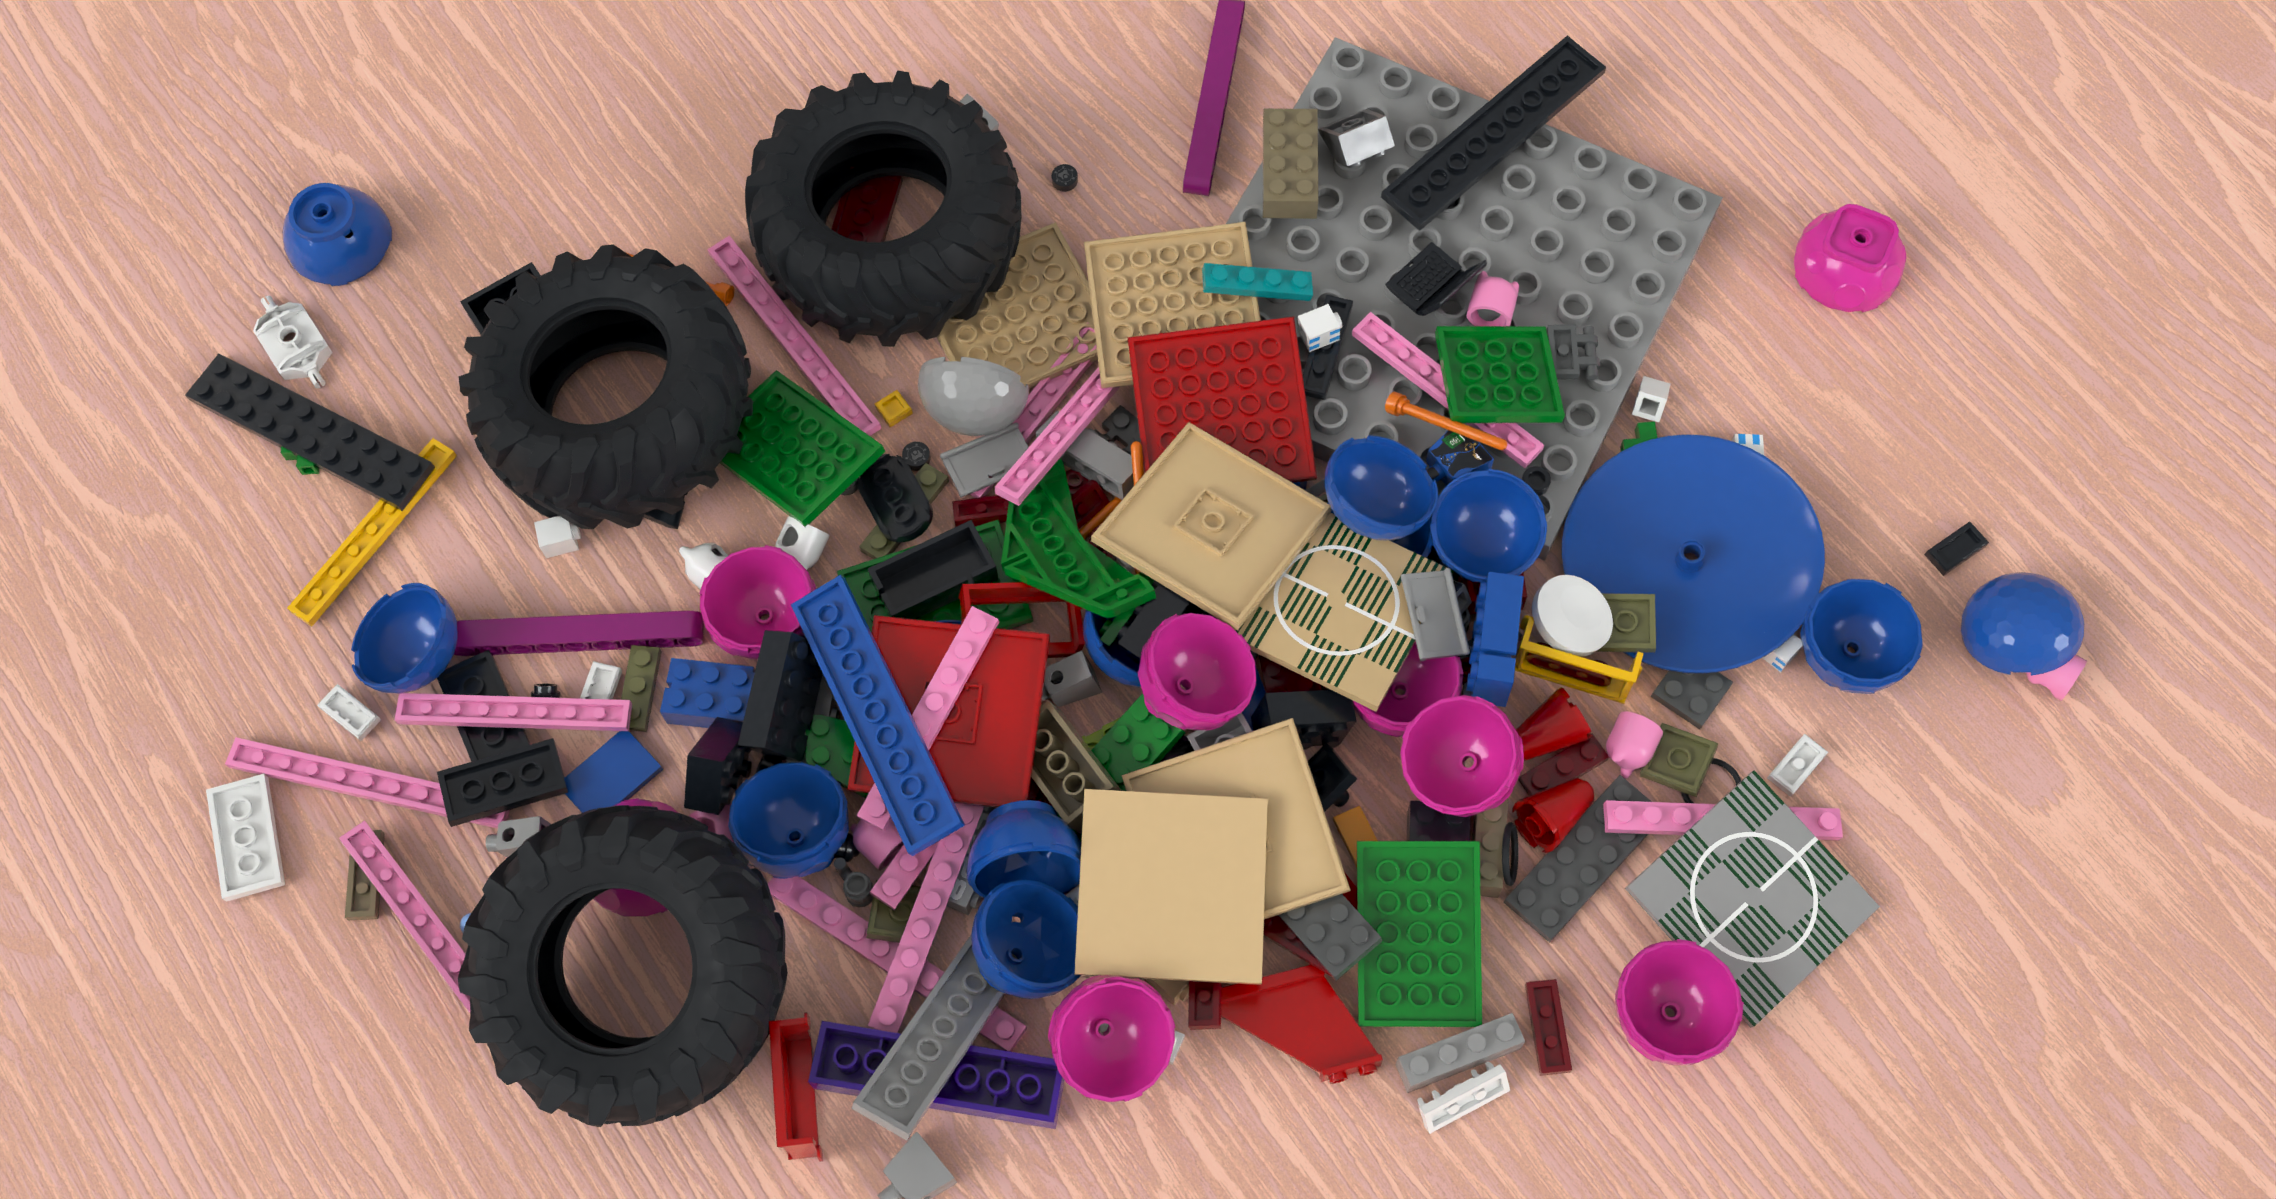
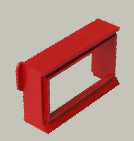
M1023 582L962 584L959 594L962 615L961 625L969 613L971 605L1066 602L1071 642H1049L1047 658H1064L1082 651L1085 641L1080 609L1083 608Z
M804 1012L803 1018L769 1021L777 1147L785 1149L788 1154V1160L818 1157L821 1162L823 1161V1152L818 1138L815 1089L808 1082L813 1062L810 1017L807 1012Z

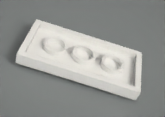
M265 774L206 789L222 899L227 902L284 886V873L268 777Z

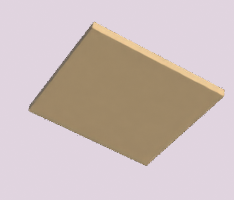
M1188 422L1093 533L1091 542L1238 631L1329 516L1332 509L1328 503Z
M1293 718L1122 775L1126 791L1268 799L1264 919L1351 891Z
M1084 789L1074 975H1117L1142 979L1261 985L1268 799Z

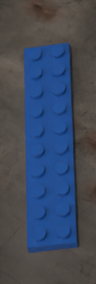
M839 575L792 603L791 607L908 854L914 856L965 826L845 578Z

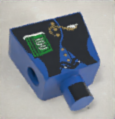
M1448 430L1428 450L1426 462L1429 468L1426 470L1432 481L1436 480L1437 483L1442 480L1447 486L1454 479L1465 473L1491 469L1494 458L1478 441Z

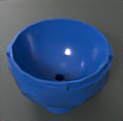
M1848 579L1827 586L1816 595L1804 617L1801 627V642L1807 663L1821 680L1829 686L1839 688L1843 692L1874 694L1900 681L1913 669L1921 657L1920 654L1923 646L1921 624L1911 603L1901 595V591L1888 583L1884 585L1874 580ZM1847 647H1852L1855 653L1849 652Z
M802 762L779 763L757 772L749 780L746 779L735 791L736 796L730 806L728 822L733 843L747 858L749 865L770 874L774 878L804 877L824 870L830 866L835 853L845 842L849 830L847 799L840 783L831 775V772L817 764L812 766Z

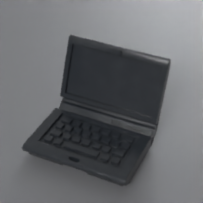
M1431 242L1385 285L1390 292L1414 313L1425 316L1444 305L1460 288L1487 265V261L1484 260L1468 268L1466 271H1461L1462 266L1435 243Z

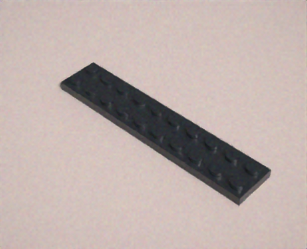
M1567 35L1386 187L1381 193V198L1419 231L1422 230L1605 73L1606 66Z
M221 354L214 358L185 394L193 403L280 448L283 447L291 451L295 456L298 455L310 461L316 467L401 511L404 510L435 469L432 462Z

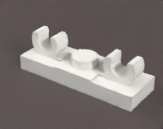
M1486 1062L1487 1071L1481 1075L1473 1069L1471 1070L1473 1078L1455 1085L1452 1089L1446 1091L1445 1094L1440 1096L1439 1092L1433 1090L1432 1096L1434 1100L1424 1103L1421 1097L1418 1098L1417 1101L1424 1127L1429 1134L1509 1092L1510 1087L1506 1071L1500 1064L1494 1067L1492 1063Z

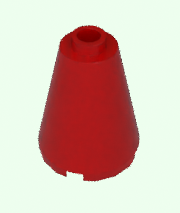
M1560 687L1516 729L1522 739L1524 761L1566 748L1593 737L1590 733L1592 731L1577 705L1568 702L1567 699L1570 698V695L1564 688Z
M1575 778L1520 799L1512 808V813L1516 811L1517 819L1514 820L1515 826L1521 836L1533 848L1539 845L1544 848L1542 852H1552L1560 845L1594 802V789L1589 782Z

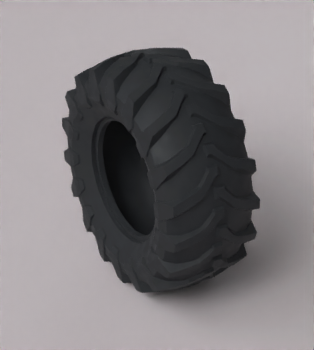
M897 70L893 82L874 83L864 72L852 74L848 87L839 91H834L823 85L811 89L805 108L802 110L785 108L776 116L772 137L759 140L753 151L751 175L747 177L745 186L746 219L752 246L755 247L760 267H763L771 282L775 281L772 285L773 290L783 301L790 299L797 307L802 309V320L810 327H813L819 321L838 329L839 340L851 343L856 334L877 336L881 345L894 347L901 335L918 332L928 340L939 336L948 319L956 317L967 321L975 316L985 293L997 292L1004 284L1011 258L1015 257L1020 239L1022 219L1021 193L1017 186L1019 181L1016 168L1013 167L1009 154L1004 152L1007 144L999 130L991 131L981 120L983 109L975 100L964 105L949 96V84L940 79L932 88L912 84L909 72ZM885 176L911 177L932 185L944 195L939 209L926 224L904 237L891 241H856L839 235L826 225L832 208L843 195L859 184Z
M614 244L602 245L593 257L587 260H582L567 251L556 256L552 271L539 277L524 271L516 277L517 292L504 304L491 300L488 302L484 312L490 321L480 337H467L464 345L465 350L472 355L469 373L458 376L460 392L463 396H468V409L470 412L466 414L467 424L471 435H477L474 439L490 469L493 470L506 487L541 515L549 518L561 516L582 529H595L604 519L627 529L640 525L645 513L648 511L659 509L673 515L683 509L684 494L697 485H705L712 489L719 481L715 471L718 464L727 453H740L743 443L737 436L742 418L753 415V400L747 397L749 386L747 379L751 375L749 358H744L747 354L746 346L737 324L723 301L689 266L685 264L675 266L657 250L647 248L632 257ZM620 351H640L656 355L667 361L663 378L653 394L638 408L620 418L598 424H575L552 416L556 397L564 383L579 368L598 357Z
M619 805L588 810L557 821L526 839L514 853L495 869L482 889L484 895L465 923L462 937L468 944V948L458 975L460 993L470 996L469 1032L475 1043H487L495 1063L497 1077L506 1085L518 1082L535 1102L538 1109L550 1114L560 1109L568 1112L569 1117L596 1127L613 1123H621L622 1126L652 1124L674 1115L676 1117L715 1097L730 1085L744 1068L748 1067L762 1048L770 1034L769 1021H775L786 986L788 972L787 964L785 963L784 923L780 913L774 912L776 908L770 889L761 871L756 868L750 869L747 858L724 834L718 835L708 831L707 825L687 815L673 811L658 810L657 807ZM612 888L628 889L643 893L661 903L679 922L690 946L693 967L691 986L687 999L673 1022L656 1036L643 1038L625 1037L600 1028L580 1011L573 1001L565 982L563 951L569 929L580 911L592 899Z

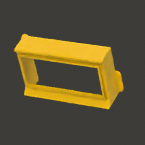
M1523 616L1520 628L1524 630V634L1516 655L1515 671L1622 704L1625 703L1634 682L1636 683V679H1638L1642 671V666L1640 665L1644 653L1637 652L1629 670L1626 671L1528 641L1534 624L1533 617ZM1527 652L1612 677L1611 683L1608 686H1597L1536 667L1526 660Z

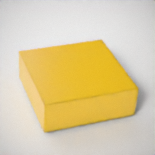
M898 390L874 403L875 408L889 427L894 426L913 414L911 407Z

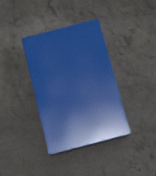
M619 731L565 777L568 793H565V795L582 813L592 809L611 807L621 801L629 800L658 775L663 768L629 731Z

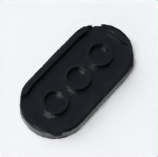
M882 454L860 475V479L858 477L857 488L879 529L887 539L893 542H908L916 539L928 529L933 519V508L903 457Z

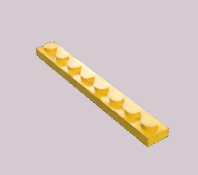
M432 438L418 456L432 462L435 469L404 510L401 511L379 500L287 607L290 613L312 627L457 457L456 453Z

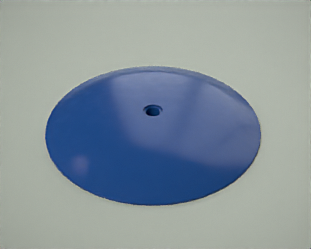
M1674 435L1651 439L1621 451L1606 461L1588 478L1577 493L1565 521L1562 537V563L1564 575L1582 578L1595 586L1601 593L1655 594L1656 651L1655 653L1641 652L1644 653L1641 662L1664 670L1682 673H1712L1750 664L1773 652L1793 636L1803 624L1808 607L1820 591L1825 567V548L1820 524L1811 503L1791 476L1776 463L1749 447L1726 439L1704 435ZM1692 553L1697 556V559L1689 560L1684 555ZM1623 652L1634 659L1637 652Z

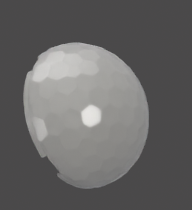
M939 357L928 360L921 366L918 378V391L924 408L935 421L952 432L968 436L996 433L1010 426L1021 415L1026 406L1029 395L1028 384L1024 386L1020 382V375L1001 365L969 357H961L960 362L945 361L946 357Z

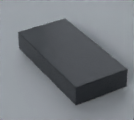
M1968 522L1927 550L1924 555L1944 576L1985 548L1989 542L1971 522Z

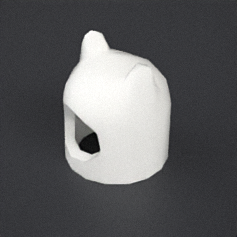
M788 516L776 541V547L794 556L807 570L818 562L830 535L809 524L804 527L796 519Z
M704 543L693 548L682 546L679 550L685 560V573L687 577L700 590L704 578H707L713 568L728 556L722 547L715 543Z

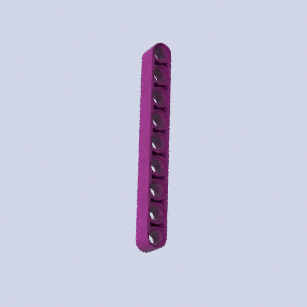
M1244 0L1218 1L1186 164L1183 193L1210 195L1244 17Z
M698 611L457 621L458 639L454 655L475 656L488 649L492 655L625 650L631 649V645L659 648L693 647L703 643L704 621L702 614Z

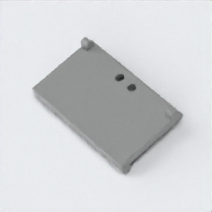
M1017 422L1001 431L982 436L940 454V458L957 488L960 498L999 482L1029 448L1018 428L1019 424Z
M1446 568L1444 571L1400 575L1420 661L1469 654L1470 649L1451 569Z

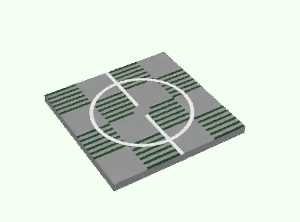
M1755 770L1750 772L1625 887L1629 894L1672 941L1681 939L1696 942L1697 945L1710 950L1728 966L1740 989L1742 1002H1744L1742 1019L1750 1028L1756 1026L1880 907Z

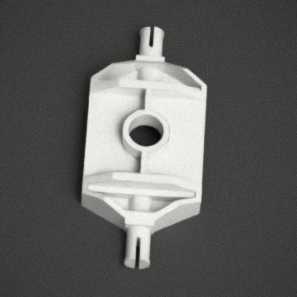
M265 296L270 303L268 305L263 297L261 303L266 309V314L257 320L253 332L284 380L309 377L315 388H321L317 379L322 386L326 382L319 371L333 352L309 317L307 311L300 303L287 302L278 306L271 296ZM296 333L293 340L283 341L287 334Z

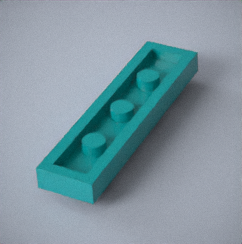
M1204 263L1202 268L1204 293L1311 301L1313 297L1312 272Z

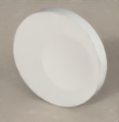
M1559 575L1543 584L1533 598L1532 615L1536 628L1543 639L1554 649L1584 657L1598 651L1609 640L1613 629L1610 607L1601 592L1588 581L1573 575Z

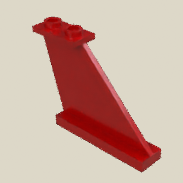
M1311 964L1262 977L1261 985L1238 983L1221 989L1222 1018L1319 1072L1321 1082L1329 1080L1330 1084H1335L1347 1080V1075L1359 1072L1360 1076L1375 1073L1378 1071L1377 1067L1381 1066L1383 1061L1382 1055L1377 1053L1325 978V973Z

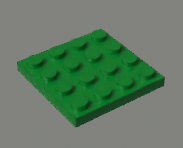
M1437 326L1435 338L1450 419L1452 421L1460 423L1563 422L1565 413L1546 327Z

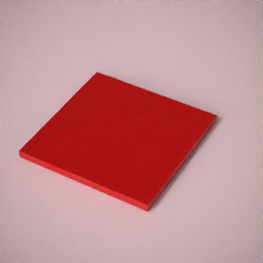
M874 615L871 633L912 715L958 633L961 624ZM999 628L994 630L992 637L929 750L954 803L997 808L1010 802L1029 799L1050 634ZM855 742L848 790L869 793L875 782Z

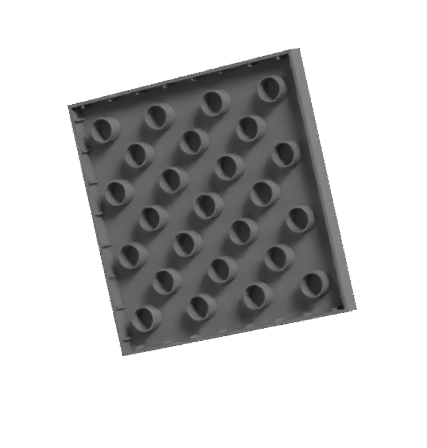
M1335 37L1293 109H1318V129L1364 109L1385 115L1395 146L1387 149V153L1383 156L1376 158L1368 157L1363 160L1361 165L1348 168V166L1336 162L1318 130L1317 219L1263 218L1262 161L1226 223L1246 222L1252 267L1312 272L1313 297L1311 301L1257 297L1261 321L1294 317L1302 375L1309 351L1297 330L1298 316L1322 307L1326 295L1353 300L1352 311L1326 399L1322 400L1306 396L1314 457L1328 462L1331 455L1344 441L1350 438L1354 440L1364 439L1368 435H1374L1394 440L1406 446L1426 463V469L1429 468L1426 462L1428 450L1448 430L1408 414L1404 416L1389 414L1385 411L1386 400L1395 391L1405 395L1411 404L1450 418L1449 410L1353 337L1352 330L1372 312L1440 365L1435 338L1437 326H1474L1468 321L1466 316L1478 275L1482 271H1486L1488 276L1501 277L1510 283L1516 281L1519 284V292L1510 326L1546 327L1547 329L1548 325L1576 324V334H1583V327L1593 326L1594 335L1598 337V346L1596 347V357L1600 359L1598 379L1588 380L1587 371L1584 369H1580L1578 379H1557L1565 413L1563 422L1517 423L1544 444L1543 451L1526 469L1539 466L1547 470L1551 477L1548 491L1538 496L1543 504L1547 522L1546 541L1538 558L1545 561L1568 515L1569 509L1581 489L1717 214L1723 197L1545 124L1419 231L1381 198L1382 191L1489 101ZM1431 242L1435 243L1462 266L1461 271H1466L1468 268L1484 260L1487 261V265L1460 288L1444 305L1425 316L1414 313L1390 292L1385 285ZM1489 309L1477 310L1479 316L1485 321H1494L1501 315ZM1578 347V356H1585V349ZM1480 443L1494 458L1491 469L1504 471L1522 479L1526 469L1501 450ZM1442 480L1436 483L1438 496L1446 487Z

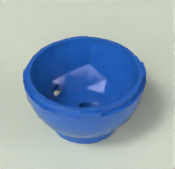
M332 183L314 184L299 192L289 207L282 231L284 250L294 269L311 281L330 284L331 286L346 285L348 282L365 276L383 259L390 241H392L390 221L384 210L372 197L356 188ZM350 232L353 233L352 237L345 238Z
M1024 800L1001 805L989 813L986 818V825L979 832L971 847L967 863L968 883L983 898L1001 883L1016 880L1038 881L1052 886L1065 894L1079 885L1081 841L1072 828L1063 819L1058 817L1053 806L1047 803Z
M1010 881L1001 883L991 890L982 901L974 917L971 933L972 951L984 979L1000 992L1026 999L1052 996L1072 985L1081 976L1074 975L1078 906L1076 903L1052 886L1038 881ZM1018 917L1021 922H1012V918Z

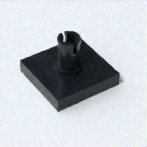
M1325 743L1307 761L1324 812L1332 804L1336 807L1344 806L1349 800V793L1346 790L1357 780V777L1335 750Z

